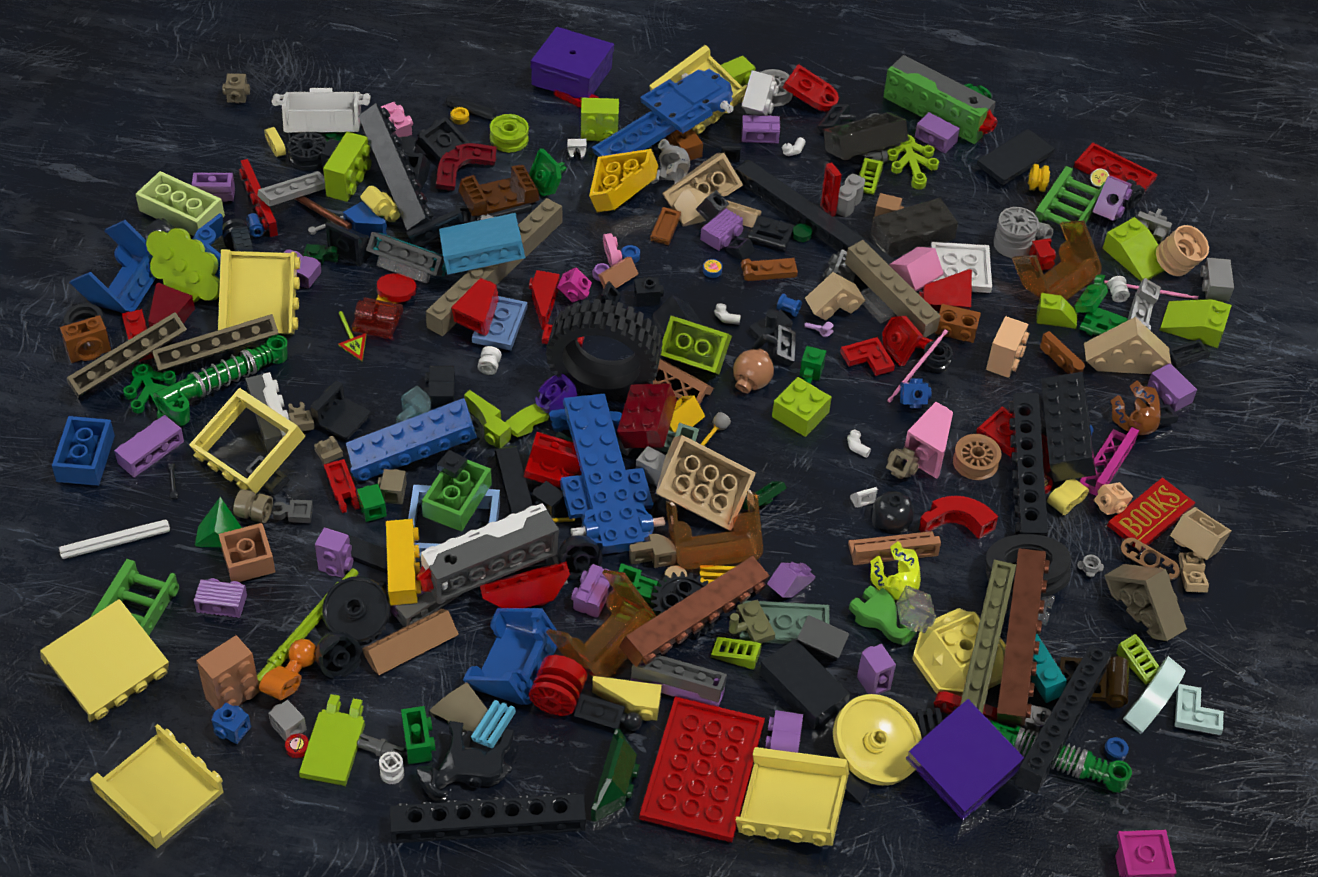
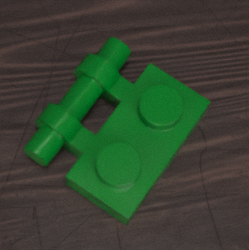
M1097 308L1095 312H1087L1080 329L1086 331L1088 335L1092 336L1094 334L1099 336L1128 321V318Z

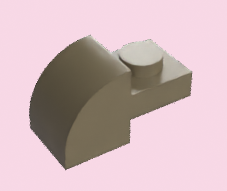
M649 534L648 542H637L629 546V560L631 564L652 561L654 568L674 565L676 562V549L672 541L667 537L659 534Z

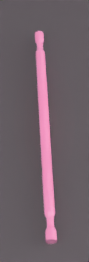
M1126 284L1130 289L1138 290L1139 286ZM1160 290L1159 293L1198 300V296H1190L1188 294Z
M946 329L942 332V335L937 338V340L933 343V345L928 349V351L924 354V356L919 360V362L915 365V367L910 371V373L902 382H908V380L917 371V369L921 366L925 359L939 344L943 336L948 333ZM900 385L893 392V395L888 398L887 401L889 403L899 393Z

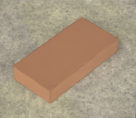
M626 257L598 274L603 288H605L608 281L617 288L637 276L638 272L632 257Z

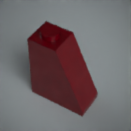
M157 283L148 320L149 326L155 325L175 312L182 323H184L195 310L193 296Z

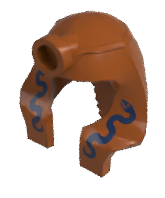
M1137 380L1130 385L1134 396L1139 397L1135 400L1136 410L1128 417L1125 414V404L1121 396L1117 395L1111 400L1112 419L1128 432L1133 427L1139 430L1138 435H1147L1155 432L1159 426L1161 418L1160 401L1154 387L1142 386ZM1140 398L1146 400L1150 407H1148Z

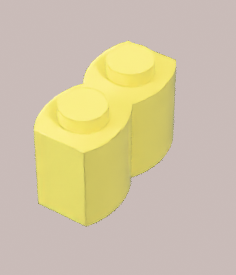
M368 186L360 196L361 200L376 215L383 216L388 222H395L400 217L395 201L377 187Z

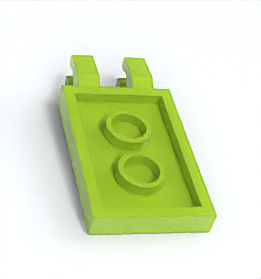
M330 695L327 710L322 709V712L318 714L299 771L301 778L346 786L358 749L357 742L365 727V720L361 716L363 712L362 700L353 698L350 712L346 714L339 712L341 702H339L340 696Z

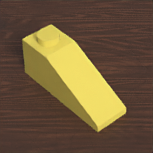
M593 676L592 692L608 702L626 707V713H638L644 721H657L662 685Z

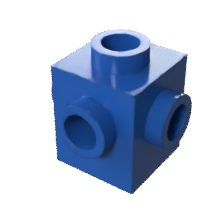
M911 378L910 382H900V403L910 404V408H922V404H928V399H931V387H928V383L922 382L920 378Z
M227 702L214 712L211 719L214 733L219 738H226L235 744H238L251 728L249 715L239 706H232Z

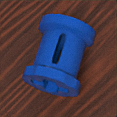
M782 294L776 309L784 310L796 317L801 308L802 301L788 298L786 294Z

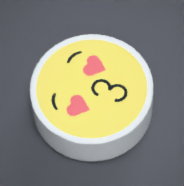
M1105 169L1093 171L1091 174L1092 185L1100 188L1103 182L1106 181L1109 173Z

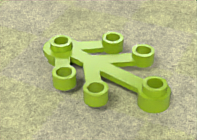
M908 134L900 135L897 138V146L889 149L887 152L888 159L894 161L891 167L893 173H901L903 167L909 162L913 173L911 185L915 189H924L927 178L924 173H921L917 162L927 166L930 170L938 169L939 160L930 158L934 155V147L931 145L922 146L916 143L915 139ZM913 149L920 153H923V156L915 153ZM905 151L906 154L899 161H895L898 159V155Z

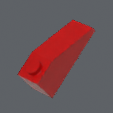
M536 270L534 278L531 277L529 289H532L534 306L541 328L544 330L545 324L549 322L559 291L557 286L560 281V274Z

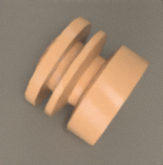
M1189 225L1178 227L1156 248L1158 263L1167 273L1173 276L1187 274L1195 265L1203 261L1209 253L1208 241L1203 233Z

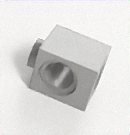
M288 700L276 705L269 712L271 726L285 741L289 736L302 734L307 730L305 718Z

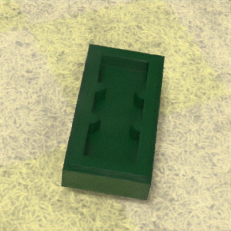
M782 481L770 482L747 497L742 504L743 508L756 509L761 505L769 504L773 501V497L787 489L785 483Z

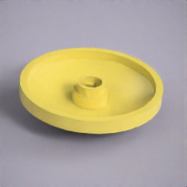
M876 694L858 696L849 701L840 710L833 727L834 745L839 757L847 759L849 770L860 779L875 785H893L906 779L915 770L906 760L909 750L922 740L921 733L911 714L896 701Z

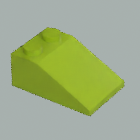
M1134 217L1107 232L1103 249L1140 281L1144 278L1149 280L1165 271L1157 261L1156 248L1158 243L1150 230Z
M1213 299L1169 301L1160 331L1193 341L1200 339L1203 344L1218 348L1232 305Z

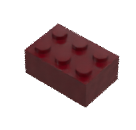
M670 383L631 385L617 430L624 448L664 447L677 402Z

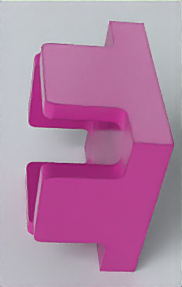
M1166 830L1118 832L1119 848L1115 858L1120 877H1175L1176 870Z

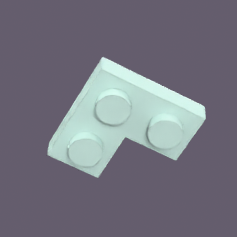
M1179 684L1176 688L1175 727L1221 735L1224 711L1201 707V688Z

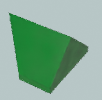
M221 497L198 526L196 547H221L219 534L242 528Z

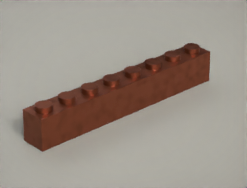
M1020 548L1018 550L997 709V722L1025 726L1026 718L1031 717L1032 704H1028V696L1033 697L1035 683H1030L1031 675L1036 676L1037 662H1033V656L1039 653L1040 641L1035 640L1036 634H1041L1042 621L1038 620V616L1044 612L1045 600H1041V593L1046 594L1047 580H1043L1044 573L1048 574L1050 560H1045L1046 551Z
M752 556L626 635L619 647L635 667L643 663L647 665L656 658L658 653L665 654L669 651L675 642L678 644L682 643L689 636V633L693 632L695 634L700 631L706 622H714L723 611L728 613L736 606L737 602L743 603L751 596V593H759L766 587L765 581L770 575Z

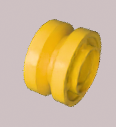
M1033 164L1028 180L1029 190H1035L1036 187H1039V191L1045 192L1050 177L1049 166L1044 165L1040 169L1038 164Z

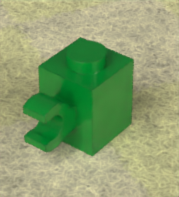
M806 346L800 368V377H804V381L811 384L812 380H820L824 368L826 350Z

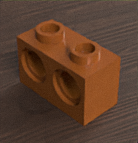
M942 304L939 313L941 318L935 334L942 335V332L946 329L948 333L944 335L945 337L974 343L981 313Z

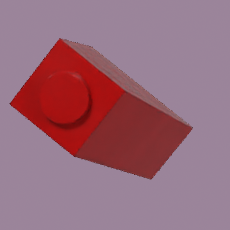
M972 269L926 284L922 292L918 294L935 311H940L942 304L970 310Z
M480 278L451 307L454 322L486 336L489 333L499 300L496 284Z

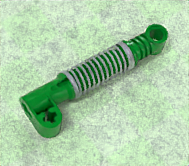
M988 719L1023 757L1028 754L1039 733L1035 735L1034 731L1030 733L1029 729L1025 732V728L1019 726L1013 728ZM1070 743L1063 747L1052 769L1057 767V771L1062 769V773L1066 770L1067 775L1073 769L1072 776L1075 775V777L1080 779L1092 776V780L1098 779L1097 782L1103 780V784L1110 791L1117 793L1127 788L1132 775L1131 767L1126 762L1118 760L1107 764L1105 759L1104 762L1101 761L1102 758L1096 760V756H1093L1091 751L1083 749L1080 753V747L1076 750L1075 745L1070 748Z

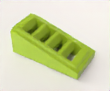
M864 159L860 177L873 181V183L865 182L866 186L872 188L864 187L863 193L874 195L882 172L883 161Z
M1135 634L1119 644L1116 651L1119 657H1124L1129 661V667L1145 685L1150 683L1156 675L1155 672L1158 670L1159 665L1140 638ZM1151 668V669H1152L1151 672H1149V673H1147V674L1144 672V671H1146L1147 669Z
M717 637L711 657L754 670L761 651V643ZM721 645L726 646L724 652H719ZM730 648L734 649L733 653H728Z

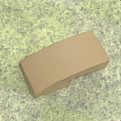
M1193 552L1179 553L1180 571L1185 591L1208 592L1209 584L1204 574L1206 566L1204 560L1195 556Z

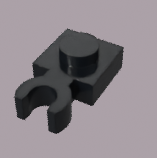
M1159 397L1161 410L1159 425L1177 423L1179 416L1169 404L1163 405V400Z

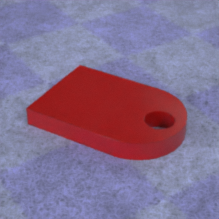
M799 64L782 87L820 111H829L839 100L837 91L829 83Z

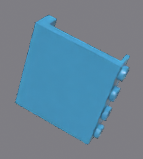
M515 213L439 229L447 275L525 258Z

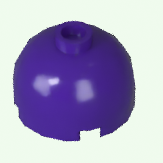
M561 374V377L552 376L540 387L538 391L541 394L539 398L536 396L535 401L536 405L546 413H550L551 410L564 409V398L577 397L576 387L564 374Z

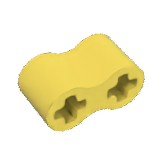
M1069 479L1049 495L1047 503L1061 514L1066 515L1075 505L1085 499L1089 489L1076 479Z

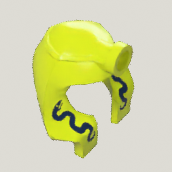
M897 541L890 546L894 559L899 560V572L887 578L883 572L884 566L881 557L877 556L870 561L871 582L879 590L884 588L894 600L902 601L911 599L917 594L920 588L921 577L916 552L912 549L902 548L901 543Z

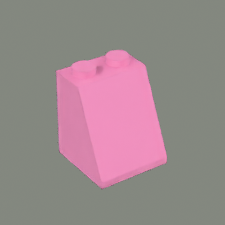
M937 402L908 430L904 446L915 452L914 456L919 458L917 462L919 468L936 479L940 475L953 415L951 410Z

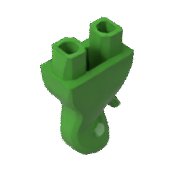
M870 585L863 592V598L867 600L866 603L862 602L859 598L851 601L849 610L856 616L855 622L864 627L881 630L894 643L901 644L902 646L906 645L917 633L918 628L910 625L918 622L916 617L903 618L900 622L901 629L897 627L896 604L893 597L884 588L879 591Z

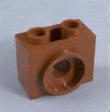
M100 315L60 327L65 349L71 363L80 360H94L101 354L111 351L107 331Z

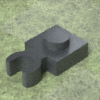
M290 500V505H286L283 502H275V510L281 511L273 512L274 519L282 520L288 517L289 522L311 523L312 500Z

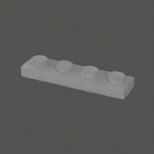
M319 171L259 189L257 196L268 206L276 205L326 189L324 176Z

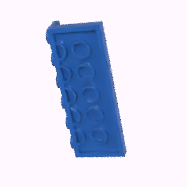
M463 398L347 442L346 446L352 465L350 468L351 473L357 483L382 474L384 469L393 470L403 465H408L416 460L429 457L432 454L447 450L461 443H466L477 438L467 403Z

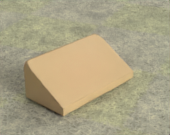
M727 201L729 205L726 208L742 217L744 226L753 228L758 215H761V211Z

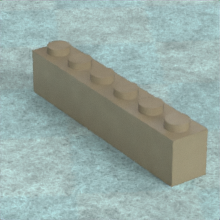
M864 240L848 248L845 264L897 316H907L925 338L937 331L941 316Z
M175 312L68 376L67 382L79 398L148 356L153 350L159 349L181 336L187 329Z
M273 314L162 347L153 350L152 353L158 371L162 372L268 339L271 336L278 335L279 332Z

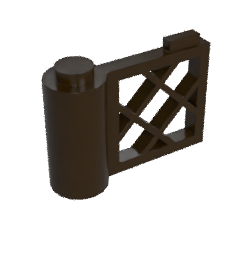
M1119 656L1110 658L1107 670L1098 685L1101 692L1094 693L1090 700L1104 701L1113 708H1121L1128 703L1129 661L1126 658ZM1061 657L1060 670L1067 677L1066 684H1068L1073 674H1070L1065 669V664L1078 667L1082 658Z

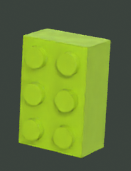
M351 132L345 133L323 168L327 197L348 202L351 195L355 194L356 187L363 181L364 174L367 170H370L372 164L369 156L370 146L368 145V137Z
M670 316L662 341L661 356L720 374L732 336Z

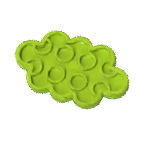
M174 228L168 233L164 231L150 233L146 240V247L153 256L150 262V270L154 277L163 279L164 285L192 295L194 303L200 298L213 301L219 297L220 279L215 275L218 270V260L214 254L205 252L201 241L191 239L189 233L180 228Z

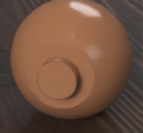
M762 349L744 351L736 358L733 365V374L737 381L735 386L738 390L747 394L750 393L751 389L759 390L765 387L771 381L774 373L772 360L769 354Z

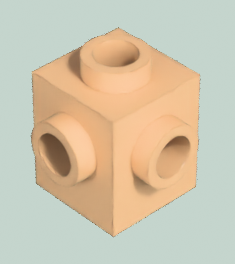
M1119 482L1101 486L1094 501L1099 506V509L1107 515L1119 514L1126 509L1133 496Z

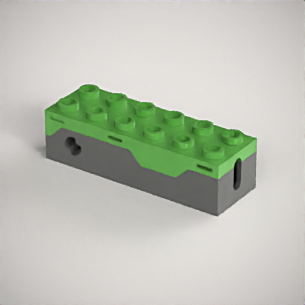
M905 55L888 69L884 98L921 117H925L930 112L960 128L958 136L973 144H976L984 134L995 129L997 118L993 116L996 101Z

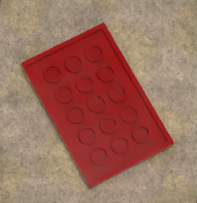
M675 697L639 819L733 842L737 827L736 817H739L754 763V748H758L765 718Z

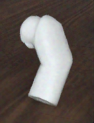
M797 138L794 146L790 143L784 144L782 146L783 153L786 156L800 154L805 145V139Z
M725 304L716 305L714 313L721 322L740 324V315L729 314L726 311Z
M851 430L850 435L847 436L849 448L853 452L867 458L871 448L861 444L859 439L861 433L859 431Z

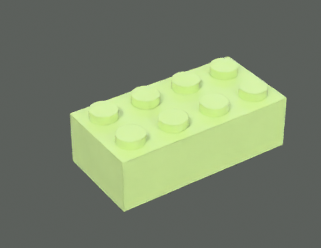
M161 171L135 194L139 211L156 219L159 218L161 221L164 218L173 227L184 229L193 236L198 229L219 213L223 217L225 216L220 198Z

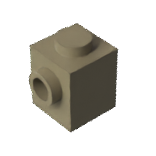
M384 469L383 477L378 479V485L385 503L403 504L407 485L406 471Z

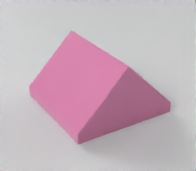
M917 247L889 264L915 291L943 276V270L935 248Z

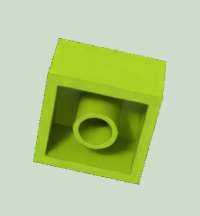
M582 98L581 139H586V141H603L618 132L619 99Z
M797 377L774 400L772 417L806 437L829 413L831 396Z

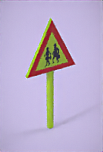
M340 311V318L350 339L338 345L360 361H363L367 334L353 337L344 314Z

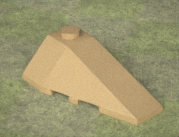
M718 153L700 164L662 194L671 209H674V203L681 193L688 188H695L707 195L717 190L722 196H726L743 184L726 155Z

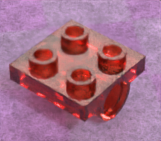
M364 297L363 301L359 300L356 305L352 331L391 339L403 312V305Z

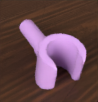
M826 322L823 326L805 323L806 328L819 331L823 337H828L834 332L830 330L833 327L831 322Z

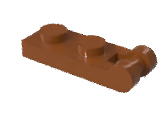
M794 258L761 261L744 259L741 262V267L744 271L743 276L746 281L794 278L798 274Z
M1050 331L1043 334L1040 348L1045 354L1051 357L1068 374L1083 372L1085 364Z

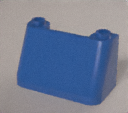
M497 608L490 623L491 629L497 638L482 669L477 666H471L467 670L463 681L468 683L473 690L516 704L529 705L532 702L529 692L537 677L543 658L554 655L558 646L559 635L542 608Z

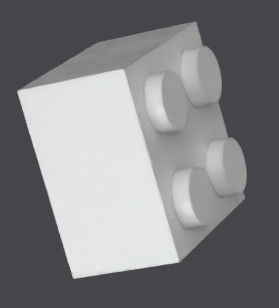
M756 71L751 72L742 103L746 113L755 116H768V114L772 113L774 107L772 103L773 96H777L779 89L772 75Z

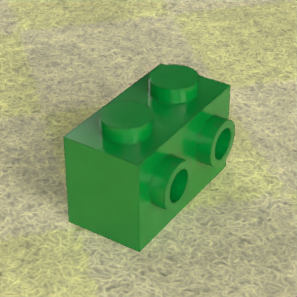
M425 706L401 709L408 764L432 761L431 751H436L434 737H429V731H432L431 717H426Z

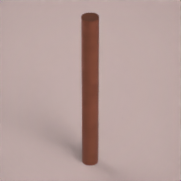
M305 196L294 198L333 223L352 229V224Z

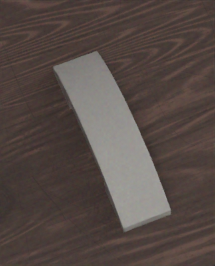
M1146 278L1141 281L1133 299L1128 320L1136 317L1151 330L1149 321L1153 305L1159 297L1160 286Z

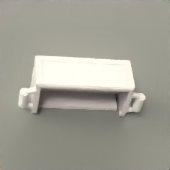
M286 92L283 95L274 94L272 98L274 106L282 105L284 132H358L361 123L358 117L361 114V104L368 105L370 102V95L368 93L360 94V92Z

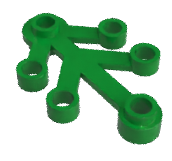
M148 364L135 366L132 370L134 379L131 385L123 389L126 399H134L137 396V389L141 383H144L145 387L139 398L131 402L132 411L137 414L143 412L145 409L144 405L151 396L158 409L157 418L159 419L164 414L154 400V392L168 386L153 383L152 379L164 381L165 384L171 385L176 382L175 372L166 371L161 373L153 371L152 367Z

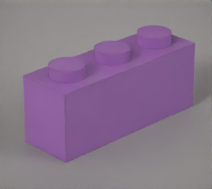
M166 415L162 416L114 450L117 463L130 475L136 477L184 442L182 429Z

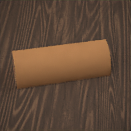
M440 609L362 648L372 669L380 675L459 634L449 611Z

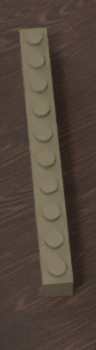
M548 198L518 224L525 258L562 223V206ZM523 259L469 270L426 310L427 328L444 336L456 324L451 307L480 278L497 285Z

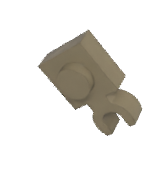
M300 402L299 408H294L292 404L288 405V417L291 422L296 424L302 432L314 429V422L310 411H305L303 402Z

